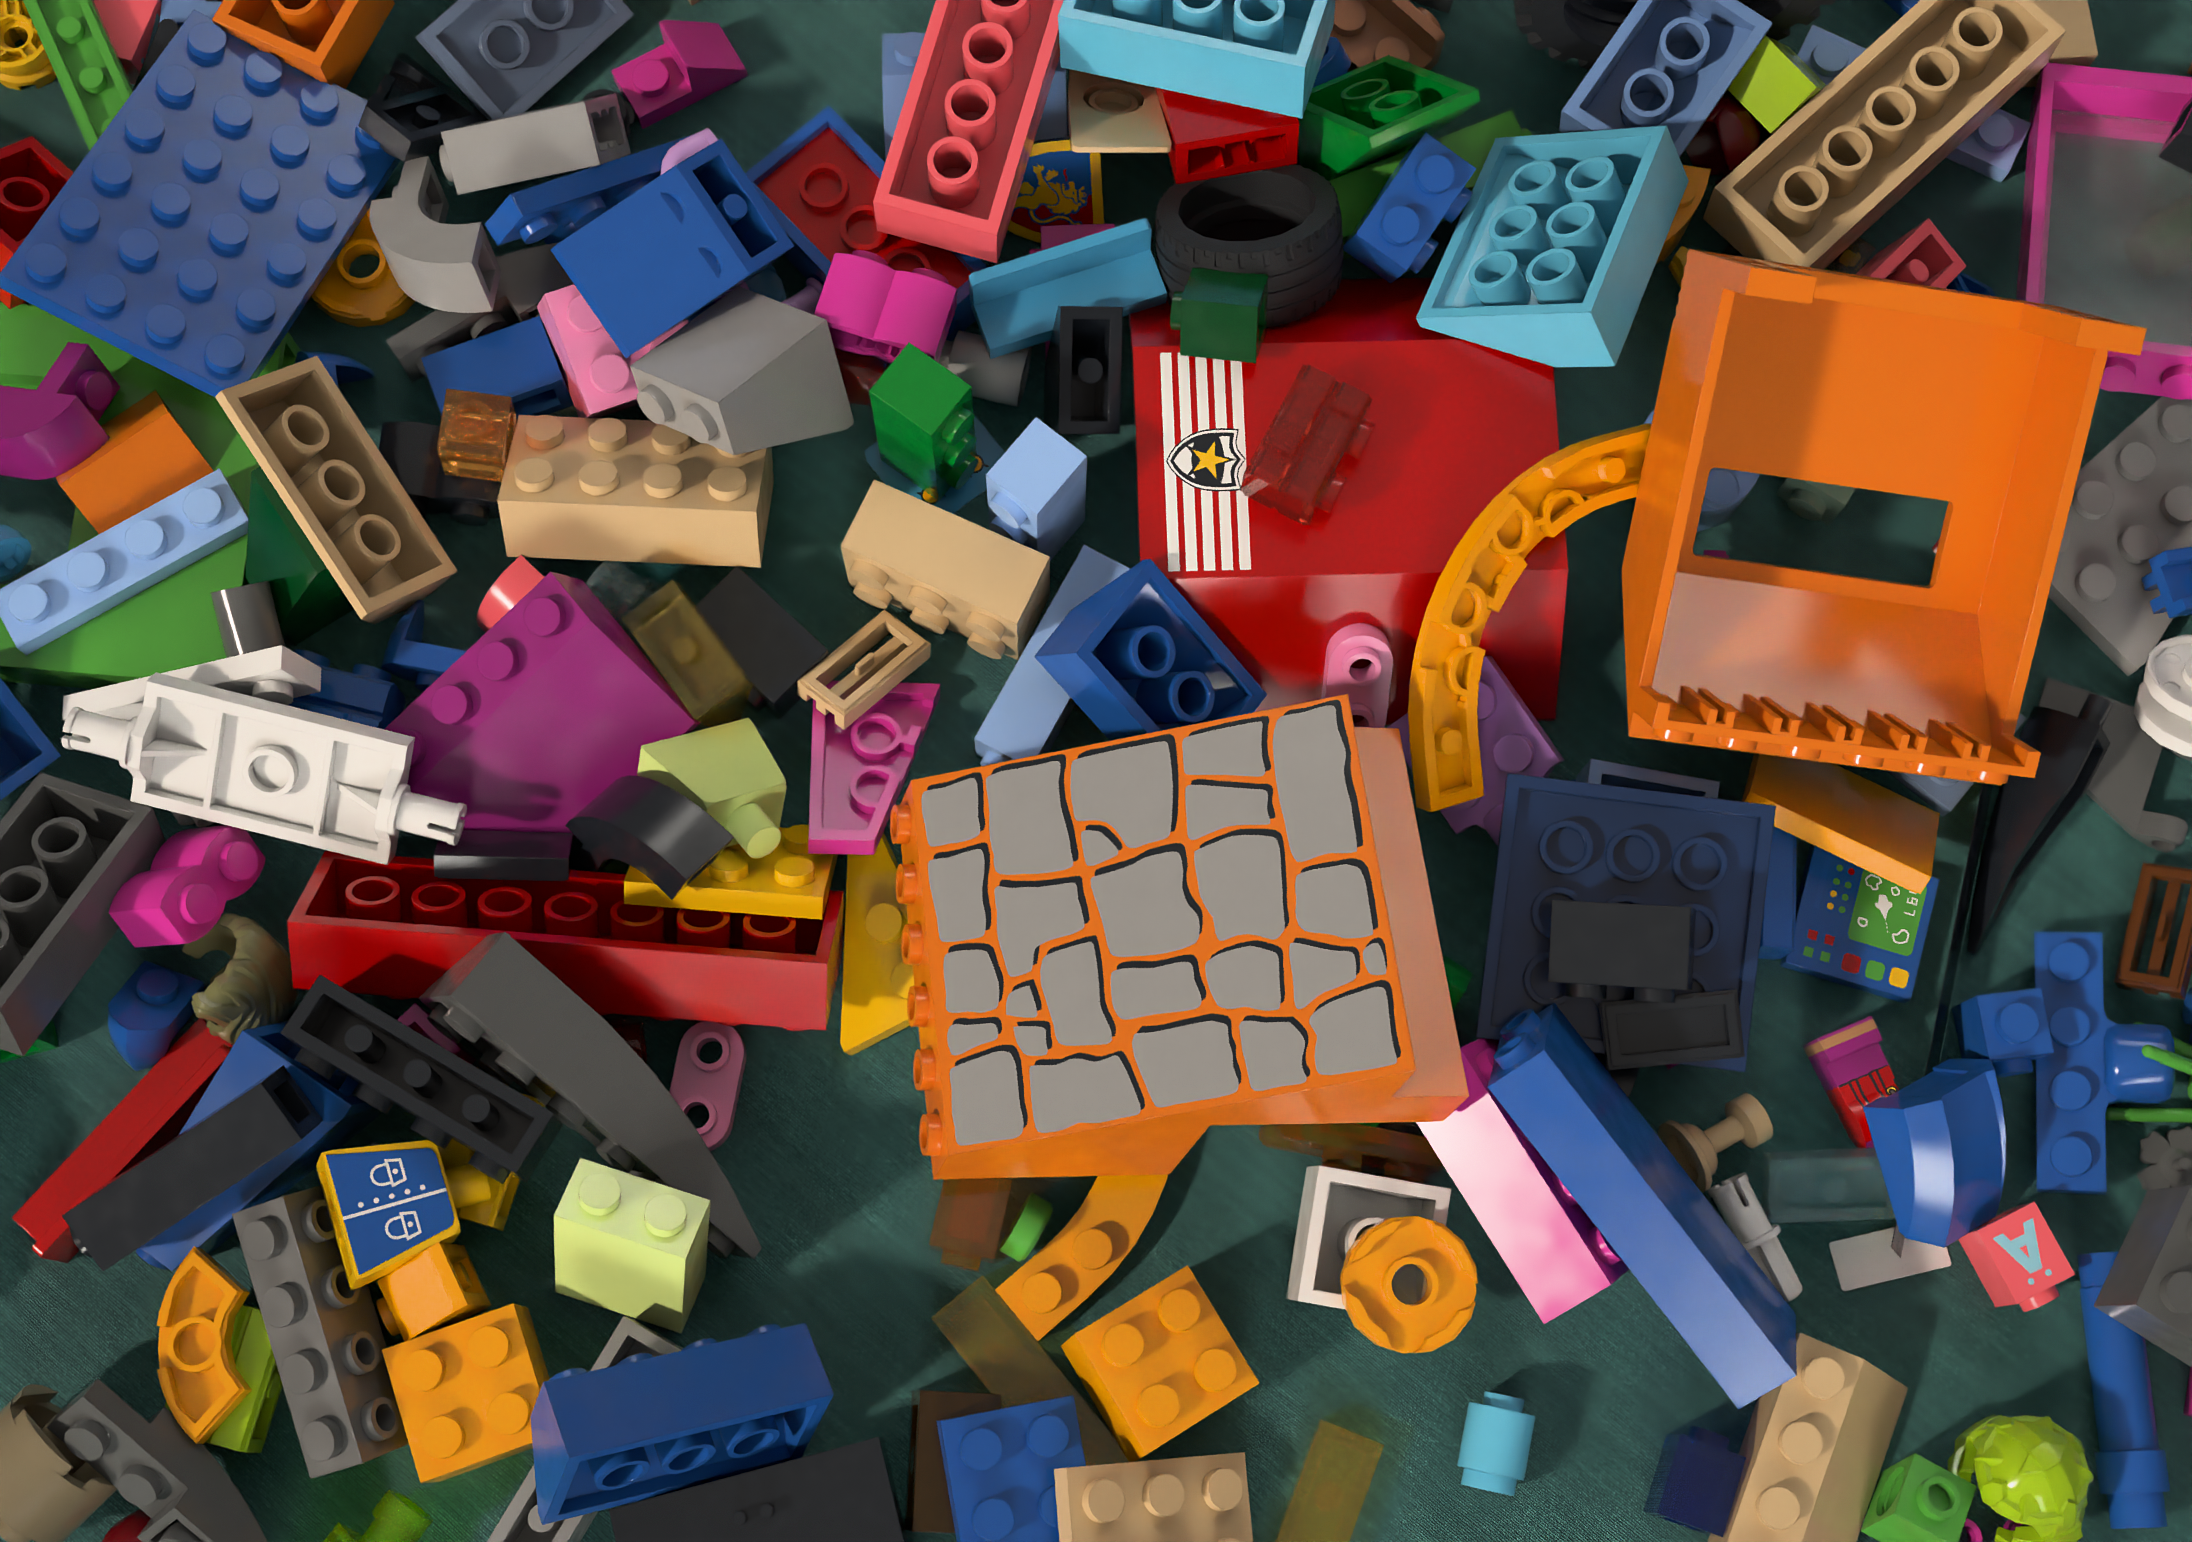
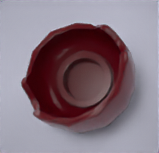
M1725 93L1686 149L1694 167L1711 169L1709 176H1723L1715 181V185H1718L1761 145L1759 124L1756 118L1733 95Z

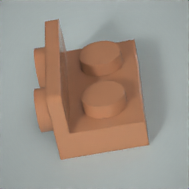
M1335 0L1334 25L1330 37H1336L1351 59L1348 72L1387 55L1427 70H1431L1438 64L1445 34L1434 15L1425 8H1416L1409 0Z

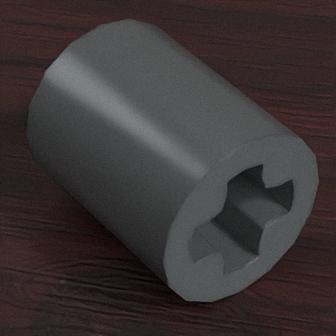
M270 581L210 593L226 658L280 645L285 647Z

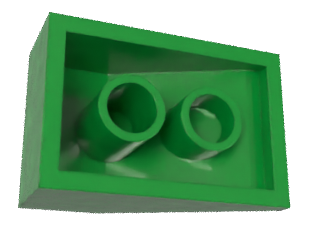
M1387 55L1312 88L1303 118H1298V156L1300 164L1304 168L1312 169L1313 172L1316 171L1320 176H1324L1326 180L1330 181L1361 169V166L1378 158L1386 159L1407 151L1425 132L1429 135L1436 133L1480 102L1479 90L1393 56Z

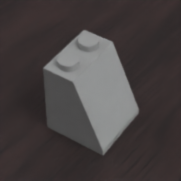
M737 286L630 366L639 392L637 394V401L647 418L656 424H663L691 436L700 443H707L732 455L843 431L854 424L827 320Z

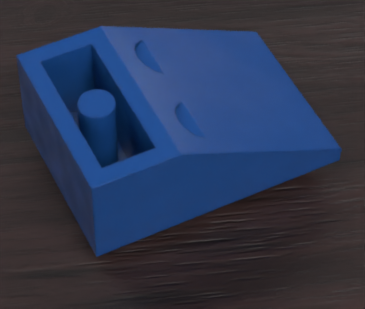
M722 138L678 163L556 244L551 249V252L624 357L628 358L725 296L737 286L742 285L762 272L793 248L794 245Z

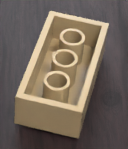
M519 415L497 499L507 557H519L522 555L529 558L761 568L774 486L772 447L732 455L707 443H700L691 436L663 424L659 425L648 420Z

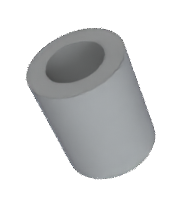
M959 330L954 342L945 341L938 363L972 387V397L1019 407L1028 378L1032 347L1030 346L990 359L982 335Z

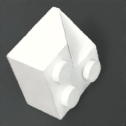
M1320 1165L1307 1167L1286 1299L1345 1309L1342 1303L1340 1274L1347 1251L1362 1232L1386 1218L1419 1216L1446 1226L1451 1189ZM1406 1264L1395 1272L1392 1279V1290L1400 1302L1406 1305L1414 1304L1425 1294L1427 1288L1426 1277L1417 1266Z

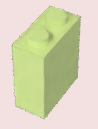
M580 1158L554 1213L555 1292L682 1334L706 1275L711 1200Z

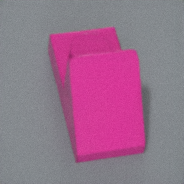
M662 20L659 22L664 41L663 45L611 70L617 87L624 99L633 108L635 117L642 129L748 76L746 68L719 23Z

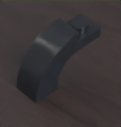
M631 775L615 780L565 825L583 844L571 863L576 870L601 872L615 859L620 860L646 875L671 900L709 867L734 838L711 815L684 795L658 781Z

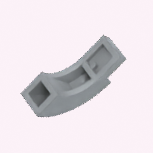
M429 156L404 162L399 184L393 188L392 198L371 200L370 222L373 232L398 286L413 300L434 309L457 313L492 312L501 269L482 223L445 224L449 203Z

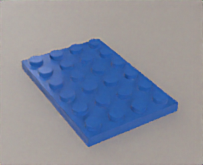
M193 10L0 272V288L215 397L221 390L257 378L370 208L371 200L376 199L401 160L386 153L380 147L378 141L358 126L365 106L368 103L367 100L335 83L329 85L325 82H320L280 61L276 56L263 52L223 31L213 23L210 17Z

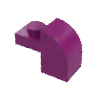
M68 342L36 390L0 385V475L30 480L57 477L79 465L108 441L110 437L99 425L98 421L120 389V386L89 344Z

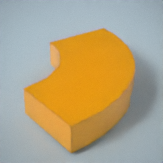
M194 1246L173 1275L159 1310L157 1326H160L158 1340L160 1369H157L163 1395L173 1416L185 1433L196 1444H204L251 1392V1388L236 1369L231 1345L235 1317L250 1292L202 1248Z

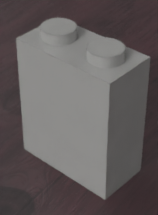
M616 93L443 131L441 135L444 144L439 149L443 172L450 182H454L457 195L593 167L631 154Z

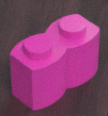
M856 250L852 252V255L835 253L814 315L827 320L835 348L856 354L875 356L883 361L892 363L910 342L929 357L939 362L957 307V288L949 285L948 280L943 275L930 269L916 268L912 272L896 271L888 267L886 260L872 252Z
M221 825L180 831L170 837L160 847L153 859L150 870L136 874L122 885L113 898L108 913L134 948L194 942L205 936L216 925L224 911L227 900L242 895L252 887L263 870L266 858L249 833L244 829Z

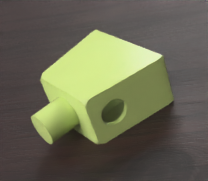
M749 717L641 745L637 776L658 781L701 807L734 837L727 847L740 844L750 857L761 858L770 854L778 846L781 840V832L778 828L781 823L786 795V780Z

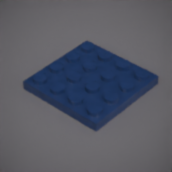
M1508 773L1505 781L1475 1037L1500 1040L1502 1037L1500 1034L1501 1029L1516 1015L1527 1009H1533L1538 1014L1555 1003L1592 1052L1604 1054L1599 1002L1634 999V987L1607 985L1606 999L1567 997L1565 996L1566 983L1548 982L1552 900L1692 907L1696 909L1693 990H1676V995L1737 989L1745 1057L1678 1064L1745 1072L1776 806Z

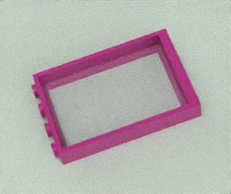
M2048 62L2040 71L2030 106L2029 122L2031 126L2028 132L2016 300L2061 306L2147 328L2140 356L2113 351L2108 352L2100 389L2112 392L2123 391L2164 396L2178 400H2192V174L2158 157L2183 106L2192 98V77Z

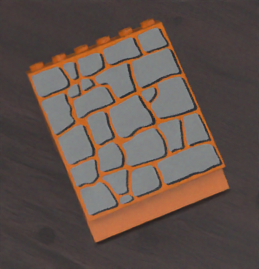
M1348 694L914 779L910 781L901 804L893 805L890 816V835L893 844H901L903 864L898 865L896 872V897L899 904H907L908 924L904 925L902 931L901 952L904 964L913 965L914 986H911L908 992L907 1015L909 1025L919 1028L921 1048L917 1049L914 1055L913 1079L916 1090L925 1091L927 1114H922L920 1119L919 1143L922 1155L931 1156L933 1180L1170 1174L1210 1125L1443 1122L1469 1097L1399 728L1354 727Z

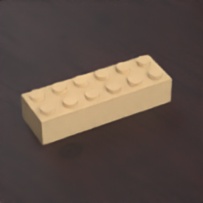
M1920 0L1714 187L1703 219L1746 258L1824 270L2043 69L2064 36L2066 29L2033 0Z

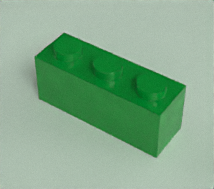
M909 342L869 390L880 459L940 501L950 487L956 490L960 489L971 477L978 464V459L975 458L976 437L972 387Z

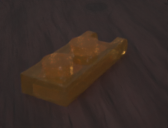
M1355 1123L1262 1125L1259 1129V1140L1264 1146L1322 1158L1321 1166L1360 1172L1363 1165L1384 1169V1177L1421 1184L1424 1183V1177L1446 1169L1427 1138L1423 1136Z

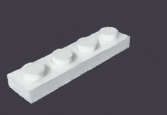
M283 645L161 673L284 705L292 703L295 697L317 693L321 690V667ZM151 676L65 695L63 697L62 720H66L73 707H80L85 711L130 721L133 717H138L141 711L146 680Z

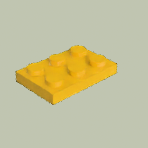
M800 824L789 828L779 827L781 840L770 854L761 858H752L740 844L726 847L709 867L672 900L651 879L630 865L624 879V904L822 920L838 854H808L809 825Z

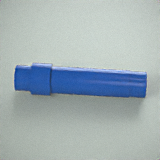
M2118 1252L2077 1255L2081 1286L2079 1292L2099 1452H2094L2099 1494H2106L2111 1529L2168 1527L2163 1492H2170L2166 1452L2159 1448L2146 1340L2094 1307Z

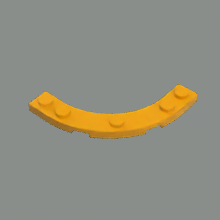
M1650 423L1595 436L1571 444L1543 458L1516 477L1494 497L1473 521L1454 549L1437 581L1425 611L1415 647L1410 676L1408 722L1416 807L1434 812L1484 796L1477 706L1479 681L1486 651L1479 648V643L1491 611L1500 612L1512 587L1528 565L1524 558L1544 537L1554 538L1562 530L1585 515L1599 508L1637 496L1651 428Z
M1168 1174L1097 1176L1081 1207L1067 1225L1043 1249L995 1289V1292L1037 1342L1082 1305L1114 1274L1134 1248L1152 1217L1166 1184Z

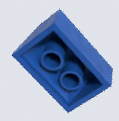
M1151 559L1142 560L1073 608L1034 656L1110 741L1253 713L1267 696V693Z

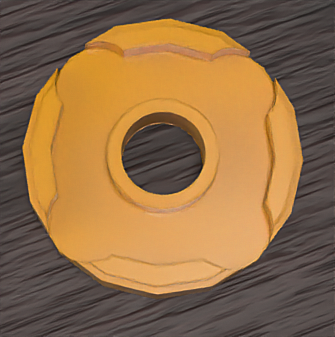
M370 208L312 294V298L318 308L337 322L356 327L383 325L403 315L415 302L398 286L371 226ZM371 254L380 258L377 270L370 276L356 278L349 275L350 265L357 257Z
M1419 1216L1386 1218L1365 1229L1347 1251L1340 1274L1342 1303L1354 1327L1375 1345L1402 1354L1432 1352L1454 1340L1470 1321L1476 1301H1474L1476 1283H1478L1476 1264L1464 1241L1444 1224ZM1412 1264L1423 1271L1426 1277L1427 1288L1424 1296L1419 1301L1406 1305L1400 1302L1394 1295L1392 1279L1400 1267Z

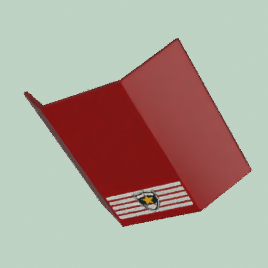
M1397 278L1391 284L1384 279H1343L1336 294L1332 296L1330 301L1326 302L1325 306L1320 307L1318 311L1288 324L1266 328L1256 363L1180 355V330L1171 329V306L1167 300L1164 304L1128 315L1133 355L1140 562L1145 559H1151L1267 693V696L1255 712L1321 699L1326 649L1329 640L1338 630L1345 626L1364 623L1377 627L1385 634L1393 657L1385 725H1391L1407 714L1411 670L1424 614L1437 581L1454 549L1473 521L1496 495L1527 469L1543 458L1559 451L1553 367L1420 327L1416 316L1433 278ZM1565 529L1554 538L1544 537L1524 558V561L1528 564L1512 587L1500 612L1491 611L1479 643V648L1486 650L1484 657L1492 656L1537 721H1554L1556 718L1568 580ZM1358 659L1352 663L1351 667L1362 669L1367 667L1371 661L1368 659ZM1361 715L1352 716L1353 723L1364 719Z

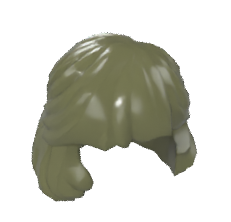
M223 914L216 925L205 936L194 942L184 944L183 952L195 959H199L205 953L214 950H223L231 956L228 963L210 979V985L204 992H197L192 996L193 1001L191 1003L197 1018L207 1021L206 1026L209 1028L211 1035L218 1036L234 1045L242 1030L281 1023L286 1019L289 1009L294 1006L299 995V989L293 988L290 955L257 922L236 914Z

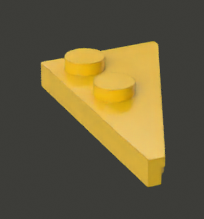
M884 832L874 855L847 854L840 1044L844 1053L850 1056L910 1026L907 1015V998L909 988L914 986L913 965L904 964L901 952L902 931L904 925L908 924L907 904H899L897 901L896 872L899 864Z

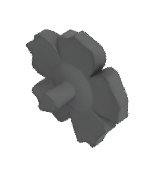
M2189 1126L2180 1130L2167 1131L2164 1137L2155 1131L2149 1132L2144 1139L2140 1140L2141 1151L2139 1153V1160L2150 1165L2137 1173V1178L2143 1190L2192 1186V1129Z

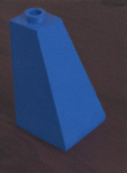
M288 1021L242 1030L180 1134L283 1065L323 1121L302 1140L136 1249L138 1256L148 1264L160 1269L174 1271L178 1269L181 1262L194 1246L202 1248L207 1254H211L237 1232L232 1217L233 1213L281 1197L316 1168L322 1152L341 1148L382 1114V1112L352 1094L358 1082L338 1070L335 1071L330 1080H327L294 1060L301 1048L281 1034Z

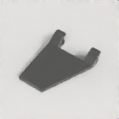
M2047 678L2044 681L2037 706L2054 709L2078 717L2089 693L2092 692ZM2104 697L2113 703L2102 726L2110 745L2086 794L2133 838L2152 849L2164 853L2172 852L2177 845H2181L2184 842L2188 824L2181 818L2143 811L2162 748L2164 747L2180 758L2192 761V757L2181 755L2160 745L2142 730L2133 712L2134 706Z

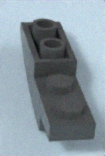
M558 243L521 249L496 257L501 269V276L492 312L457 313L437 309L387 339L389 347L411 382L414 383L424 376L428 377L421 360L422 357L501 330L517 320L520 323L540 316L537 305L545 293L573 285L574 283L551 252V249Z
M97 1379L62 1408L46 1427L63 1441L75 1456L85 1460L115 1486L128 1502L138 1506L151 1518L137 1536L142 1542H267L259 1523L241 1493L218 1461L203 1444H196L185 1433L173 1414L165 1406L146 1421L102 1381Z

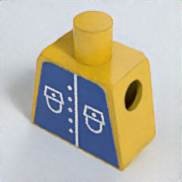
M431 1140L330 1150L321 1153L316 1165L350 1290L360 1288L391 1273L426 1248L438 1242L451 1244L461 1233L456 1209L490 1200L491 1197L486 1174L468 1163L444 1170L438 1146Z

